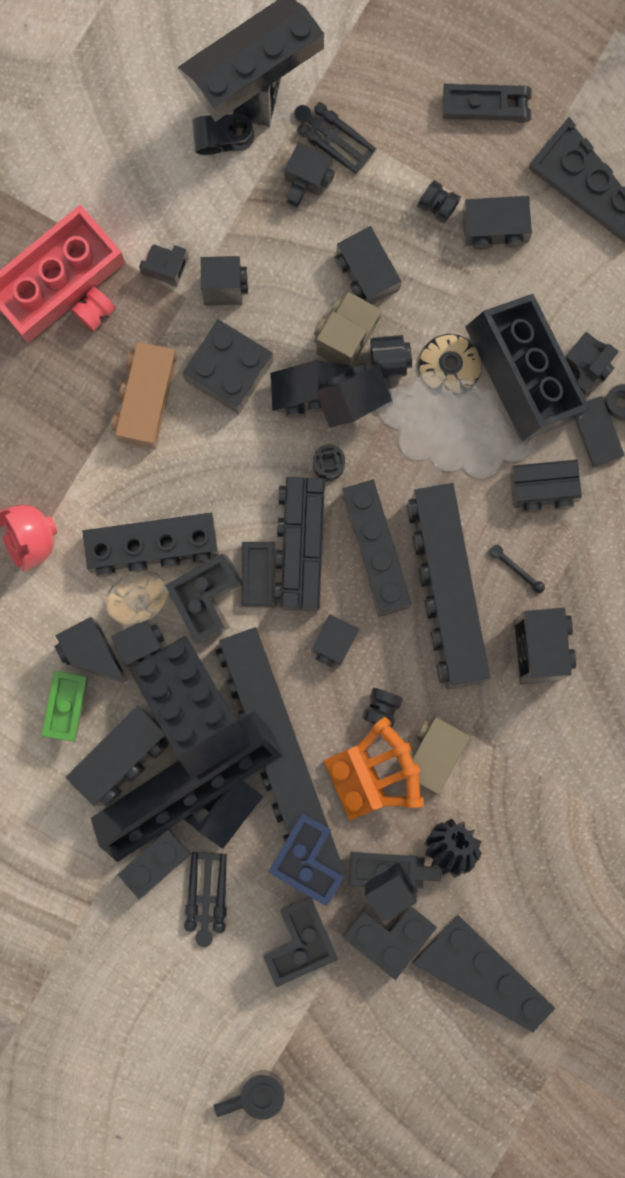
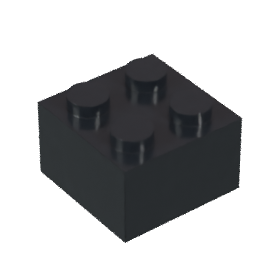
M217 319L183 371L184 379L189 384L237 414H240L273 363V353Z

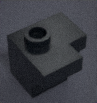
M588 332L582 335L565 357L584 396L598 379L604 382L615 369L611 363L619 352L612 345L598 341Z

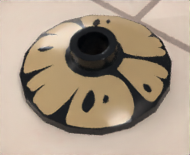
M444 334L434 337L424 346L419 356L418 370L422 381L431 391L441 396L455 397L468 392L475 386L481 375L482 360L474 344L461 335ZM447 358H454L457 365L450 368L445 364V360Z

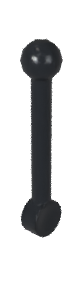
M494 545L491 548L490 555L493 558H500L532 585L535 593L540 594L544 592L545 584L534 580L503 553L501 546Z

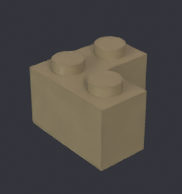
M347 292L343 300L341 298L336 300L329 318L323 317L314 332V335H316L314 342L317 343L316 354L332 363L354 366L381 319L382 310Z

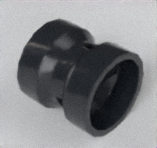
M433 180L422 195L417 207L424 212H432L438 221L445 224L459 204L461 196L455 192H447L443 189L441 183Z
M323 445L316 450L313 456V470L318 478H323L325 481L337 480L345 469L344 453L335 445Z
M373 687L370 694L371 704L365 709L362 719L376 724L383 717H387L391 722L390 727L393 728L395 723L394 713L396 709L400 708L403 698Z

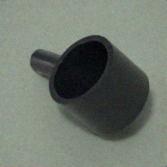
M403 335L370 338L372 366L380 365L391 398L390 378L407 376V368H412L410 342H404ZM391 401L382 407L393 406V402Z
M260 1070L250 1074L243 1083L241 1095L214 1104L217 1117L240 1109H244L249 1116L259 1120L274 1117L281 1110L284 1103L285 1089L283 1082L275 1073L267 1070Z

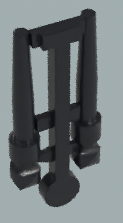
M318 102L314 107V112L320 116L318 119L311 115L308 106L299 105L296 107L295 119L301 122L297 127V133L303 138H308L307 141L314 147L318 146L355 174L362 170L377 150L358 132L342 121L337 113L333 110H327V106L324 103ZM325 120L331 126L335 125V127L330 130L322 122ZM304 122H308L310 125H312L311 129ZM316 130H318V131L321 132L323 135H325L326 138L323 140V139H322V136L319 135V134L316 132ZM339 131H343L346 135L368 149L367 152L362 155L337 135ZM330 142H334L359 162L353 165L336 149L330 146Z
M192 852L187 905H185L184 914L187 915V920L184 922V929L188 932H193L197 928L196 920L202 922L201 931L196 934V942L201 947H207L213 941V935L208 930L209 922H214L213 930L215 933H223L226 929L224 917H227V907H225L227 854ZM198 859H206L203 896L197 895ZM212 860H220L217 896H210ZM196 902H203L201 916H198V905H196ZM210 903H216L213 917L209 916Z

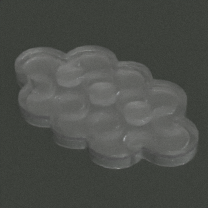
M428 371L422 373L414 380L410 389L400 387L389 389L392 401L377 409L380 421L386 427L398 431L397 445L405 458L416 462L429 459L431 464L443 473H451L461 468L467 476L483 480L498 471L501 462L513 464L521 462L531 454L534 448V437L523 442L521 441L497 391L490 389L482 392L478 384L468 378H461L450 382L445 375L439 372Z

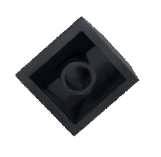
M92 617L55 635L59 643L54 645L63 663L66 662L67 665H72L79 670L121 683L128 680L99 623Z
M243 780L184 820L223 849L263 798V795Z

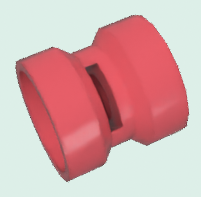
M92 286L86 293L85 304L77 302L71 311L85 326L95 332L101 325L99 317L110 316L116 307L101 291Z

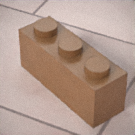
M137 341L136 349L130 350L126 366L127 369H131L129 379L122 382L119 400H123L121 412H115L112 422V431H116L115 436L118 441L156 449L177 361L175 349Z

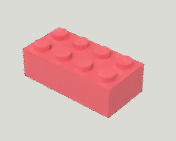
M80 204L0 270V313L28 344L84 298L92 286L96 288L124 265L123 254Z

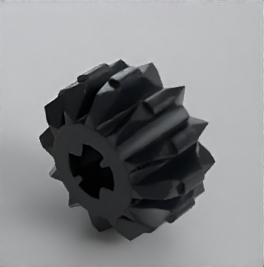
M452 818L445 823L440 822L435 825L424 843L428 847L425 856L433 859L431 867L439 866L442 875L450 872L454 878L462 873H469L475 867L482 854L479 850L482 841L473 837L475 830L468 831L465 828L464 821L457 825Z

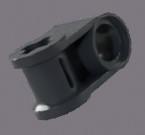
M242 113L225 115L216 122L211 115L199 116L192 121L196 154L214 155L221 152L242 151L248 149L254 142L255 134L252 122L248 116ZM237 128H243L242 136H236Z

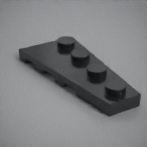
M568 117L531 162L528 169L625 243V186L618 182L613 175L612 169L607 163L602 162L594 152L592 144L586 137H582L575 128L576 124Z
M458 914L413 962L419 968L532 1033L555 1009L547 999Z

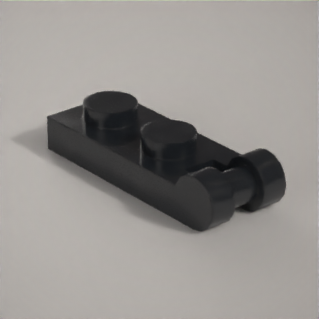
M444 84L442 119L531 121V109L528 108V101L532 98V89L529 86ZM507 99L515 100L516 107H507Z

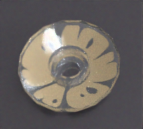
M149 571L133 572L120 578L112 585L106 595L105 606L109 616L115 621L124 624L141 623L152 618L162 610L167 601L168 590L165 586V580L157 573Z

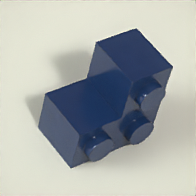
M302 812L268 873L327 907L341 884L344 875L315 859L329 836L331 829Z

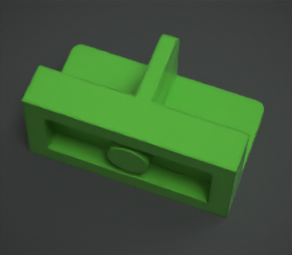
M54 671L42 736L76 742L81 713H84L85 710L83 702L88 681L87 676Z

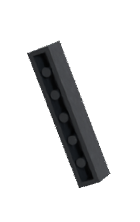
M253 711L238 721L250 742L247 746L193 779L180 760H178L91 817L99 847L118 862L282 756L271 728Z

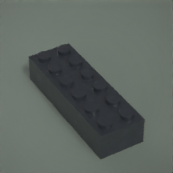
M454 483L414 489L412 498L408 500L406 508L409 523H415L417 530L414 532V536H412L415 555H421L423 564H420V568H418L421 587L427 586L429 596H426V600H424L427 619L433 618L435 629H432V632H430L433 651L439 650L441 661L436 664L439 683L445 682L446 689L485 683L491 678Z

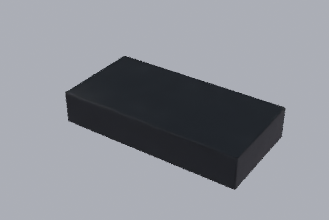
M602 396L588 400L587 402L591 409L575 419L593 468L625 456Z
M242 542V607H274L275 542Z

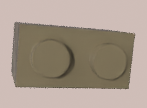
M435 717L431 723L425 720L416 737L421 742L415 752L410 750L409 753L414 764H418L421 770L419 772V785L439 795L470 736Z

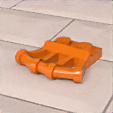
M387 717L379 720L359 745L323 760L349 821L384 806H404L406 808L424 806V797L420 796V767L418 764L415 765L409 753L412 750L409 742L405 743L390 727L391 722ZM382 736L393 749L370 759L367 752L368 749ZM397 756L402 771L380 780L374 766ZM406 778L407 796L386 795L383 787Z

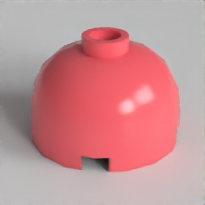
M19 504L0 510V527L5 525L6 535L2 539L14 564L17 567L22 566L21 571L25 572L43 563L52 553L54 547L53 535L57 534L53 519L50 516L45 517L39 509L31 505Z

